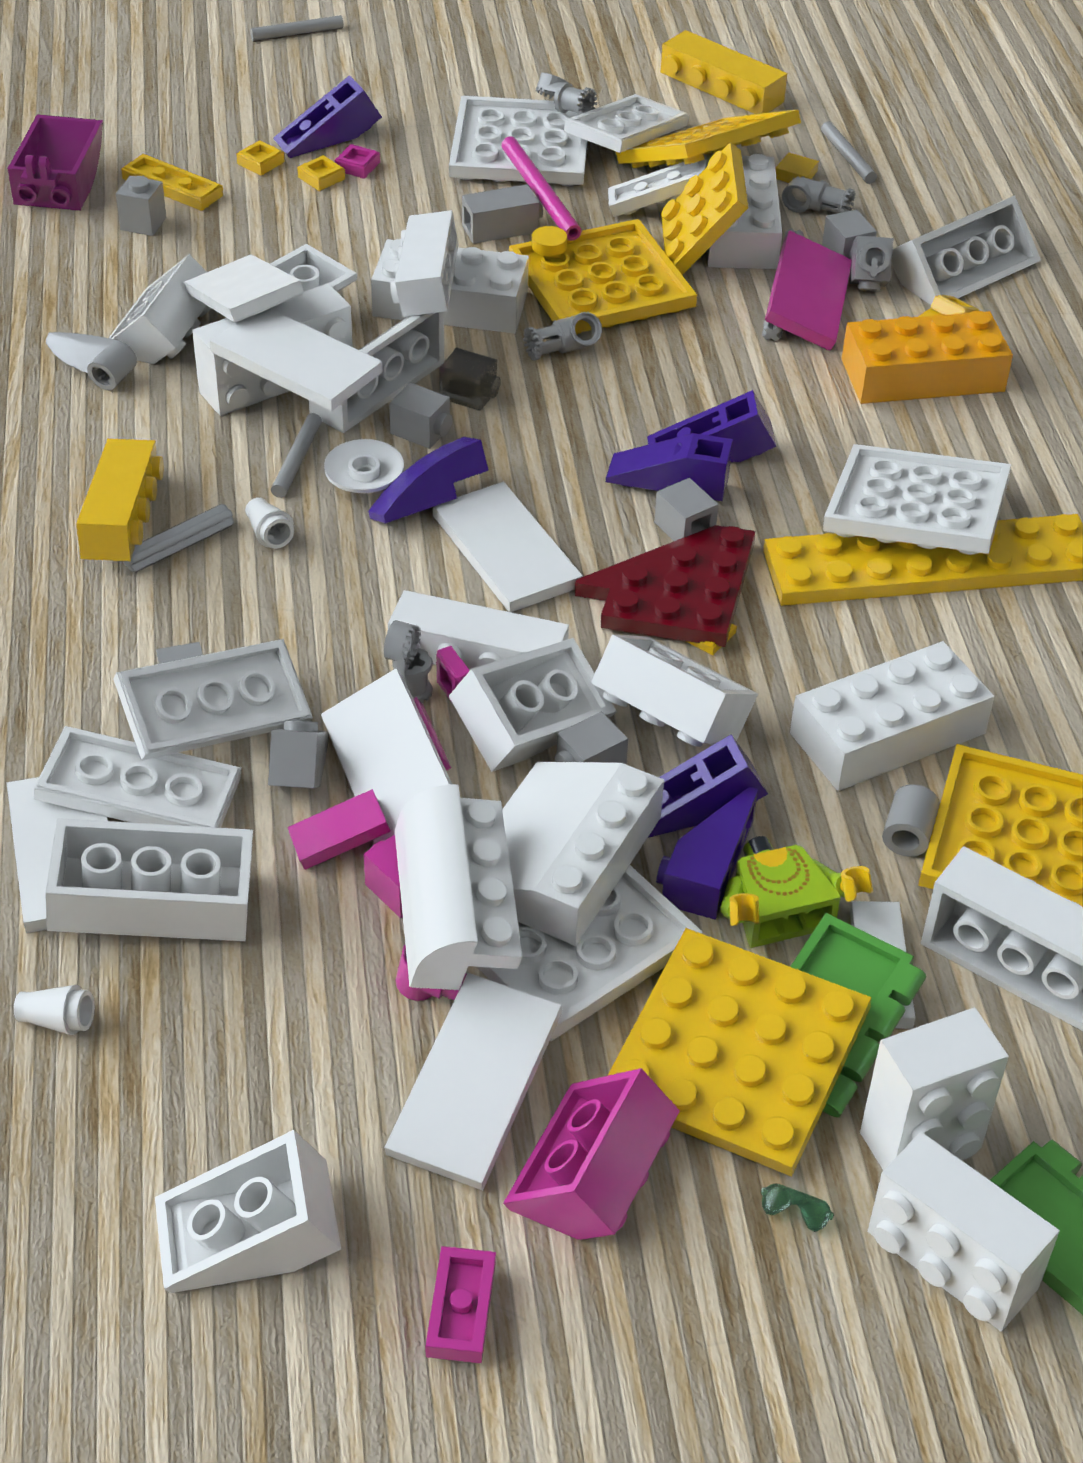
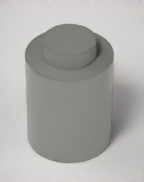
M905 785L895 792L882 835L884 844L891 851L902 856L914 857L923 854L928 849L940 805L936 794L921 785Z

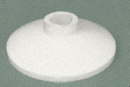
M358 439L342 443L332 449L326 456L324 471L328 480L342 490L354 493H373L386 489L404 472V460L401 453L388 443L373 439Z

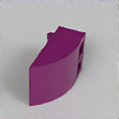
M37 114L7 168L13 204L81 211L92 189L97 172L103 120Z

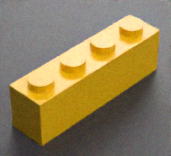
M687 30L662 44L660 70L662 74L754 114L769 113L784 103L788 74L784 71Z
M107 438L76 523L80 559L131 561L135 545L142 544L143 523L149 522L150 501L156 500L157 480H162L164 473L163 457L157 456L155 440Z

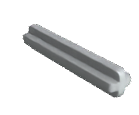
M219 504L142 541L141 545H135L131 561H124V564L131 572H138L232 526L234 523L233 514L225 504Z

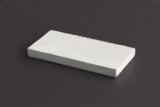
M634 94L568 118L565 121L564 132L621 153L686 127L689 115L686 112Z
M252 254L184 282L188 294L235 323L299 297L304 293L299 279Z
M271 308L233 323L209 340L210 352L330 411H333L382 373L381 360Z
M504 481L433 507V517L508 612H514L575 590L576 580L583 577Z
M284 639L117 672L113 679L142 761L269 733L275 729H284L285 721H311L313 718Z
M397 669L392 670L321 714L354 796L356 797L373 789L391 832L373 839L375 843L382 840L385 841L395 835V828L401 810L410 798L428 788L452 784L408 686Z
M65 726L34 787V800L131 823L221 828L241 779V767L182 753H174L142 761L135 742Z
M39 777L7 782L23 923L26 933L47 930L45 892L57 818L108 821L106 816L34 800V787Z
M467 973L384 1147L386 1155L483 1191L561 1017L562 1005Z

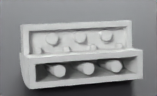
M458 784L439 785L417 793L403 806L395 828L409 987L459 990L468 966L518 969L523 956L501 801L460 798Z

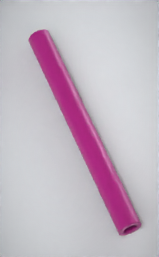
M513 136L506 137L502 141V149L536 197H538L556 225L567 233V240L573 241L579 238L582 230L517 139Z

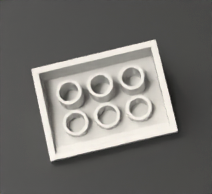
M537 762L502 809L518 922L576 946L661 818L664 779L624 763Z

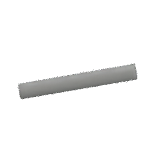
M339 15L250 28L252 41L340 29L344 27L342 16Z
M825 122L821 126L822 133L867 184L873 183L877 178L875 171L832 122Z
M315 413L308 414L271 487V492L274 496L279 498L285 497L321 425L322 419L319 415Z

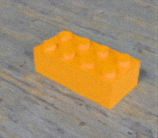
M972 311L960 314L940 313L934 316H902L896 319H865L858 322H847L841 359L860 404L1005 392L1013 354L991 311Z

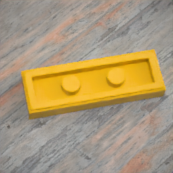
M146 154L140 155L121 168L122 179L127 180L129 176H145L148 179L162 181L164 196L200 211H203L223 196V185Z

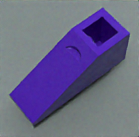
M692 433L614 453L605 482L625 487L659 491L690 478L713 500L723 501L730 473L733 439Z

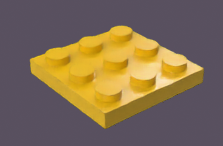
M731 142L722 151H717L710 158L707 167L698 176H693L687 182L684 191L675 200H670L662 210L664 252L682 275L749 208L741 150Z

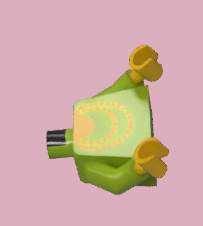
M757 836L744 845L743 851L745 856L737 861L736 876L727 881L720 908L723 916L730 919L731 926L743 923L747 942L750 948L812 934L825 913L837 918L841 897H845L846 901L851 902L857 898V893L866 892L870 894L874 891L868 867L854 866L843 870L841 873H837L816 859H812L802 846L792 845L774 849L767 837Z

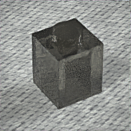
M456 347L439 368L440 394L450 397V402L481 411L490 398L496 397L500 388L501 379L497 376V359Z

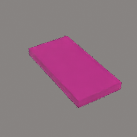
M789 230L783 240L765 320L831 351L837 340L851 269V259Z

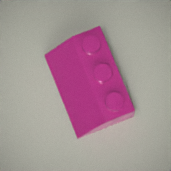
M642 1068L572 1083L503 1204L512 1212L577 1240L615 1235L624 1225L627 1219V1211L635 1195L647 1181L649 1169L657 1153L670 1137L669 1130L680 1110Z

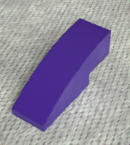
M462 437L439 447L419 459L383 491L368 511L370 519L388 523L457 499L454 487L455 482L489 471L482 441L480 439Z

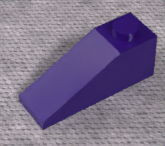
M349 75L273 139L289 158H293L356 139L365 131H368L382 116L362 87Z
M753 390L647 436L648 445L692 433L733 439L731 462H742L776 447L772 423Z
M732 734L659 777L664 779L661 818L648 838L697 826L749 786L758 789L757 801L768 795L752 762Z
M749 786L678 839L671 858L663 856L659 865L656 883L663 885L662 895L679 910L716 920L727 881L734 874L737 861L740 858L754 821L758 796L757 788Z

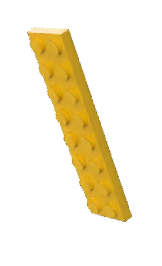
M1078 514L998 520L989 554L978 553L970 555L956 549L942 547L926 549L913 543L899 541L883 543L876 538L863 536L841 537L836 533L764 539L763 553L781 606L1083 581V523Z

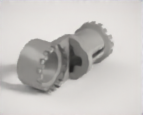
M541 73L536 92L539 93L540 91V95L544 92V97H547V94L550 95L549 99H552L554 96L555 109L558 112L566 113L572 111L579 115L596 109L594 105H597V102H595L597 100V97H595L597 93L594 89L588 87L583 90L577 89L558 76Z
M798 176L793 178L783 190L782 201L789 210L796 213L804 212L807 209L818 212L823 209L833 213H842L852 210L850 205L854 206V203L851 201H855L856 193L851 188L845 191L831 187L828 182L823 180L818 182ZM798 188L802 190L806 195L807 201L796 200L792 194V189Z
M582 312L571 317L555 320L551 326L539 329L528 327L524 329L523 341H527L524 347L528 346L526 352L533 361L539 360L543 354L555 351L566 353L582 349L599 340L602 333V325L594 314ZM578 320H584L590 324L592 334L588 340H582L576 335L575 325Z
M395 620L390 625L385 638L384 657L392 660L393 670L397 669L401 673L412 697H417L421 703H424V700H429V696L431 697L433 692L432 684L428 680V673L432 668V659L427 651L419 648L421 628L417 625Z

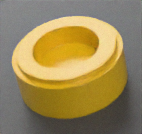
M555 226L539 227L532 233V249L544 257L559 256L567 249V233Z

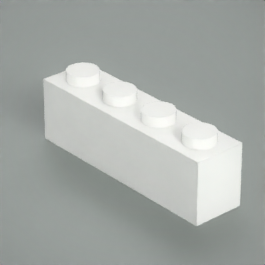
M449 210L411 215L408 218L406 230L401 231L402 246L398 247L399 263L394 264L395 280L390 282L393 303L400 304L402 317L447 312L459 246L453 212Z
M406 590L403 591L388 622V629L395 620L419 626L421 628L419 648L428 652L433 665H436L437 650L452 646L469 670L567 640L569 636V624Z

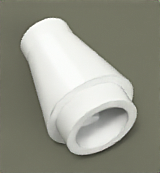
M254 498L248 502L245 512L251 521L258 542L265 547L274 549L286 546L294 535L292 517L288 513L269 504L263 498Z
M79 985L34 992H19L14 1002V1016L18 1022L32 1023L68 1035H75L78 1031L88 1030L94 1017L95 1005L93 995L89 990H82Z

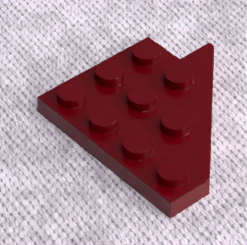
M714 525L577 579L575 582V596L605 601L601 613V628L695 643L709 641L714 642L717 646L726 647L730 627L733 623L754 548L756 531L741 529L735 526Z

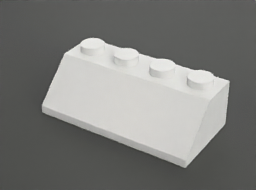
M1015 195L894 248L892 253V264L900 284L930 305L935 296L947 295L960 298L1041 261Z
M444 312L408 316L360 348V351L382 361V373L333 411L309 400V413L319 415L322 422L345 433L394 399L409 383H417L445 363Z

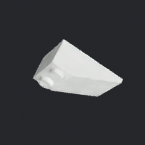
M574 638L473 668L449 695L450 700L491 772L527 760L556 745L558 732L601 711L608 718L617 712L612 702L603 697L604 690L591 684L595 673Z
M295 1130L155 1197L164 1289L169 1293L295 1272L341 1250L327 1161Z

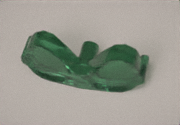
M777 1183L761 1189L762 1207L766 1214L774 1216L792 1205H797L801 1210L802 1218L807 1228L814 1232L824 1229L829 1220L834 1219L835 1214L824 1200Z

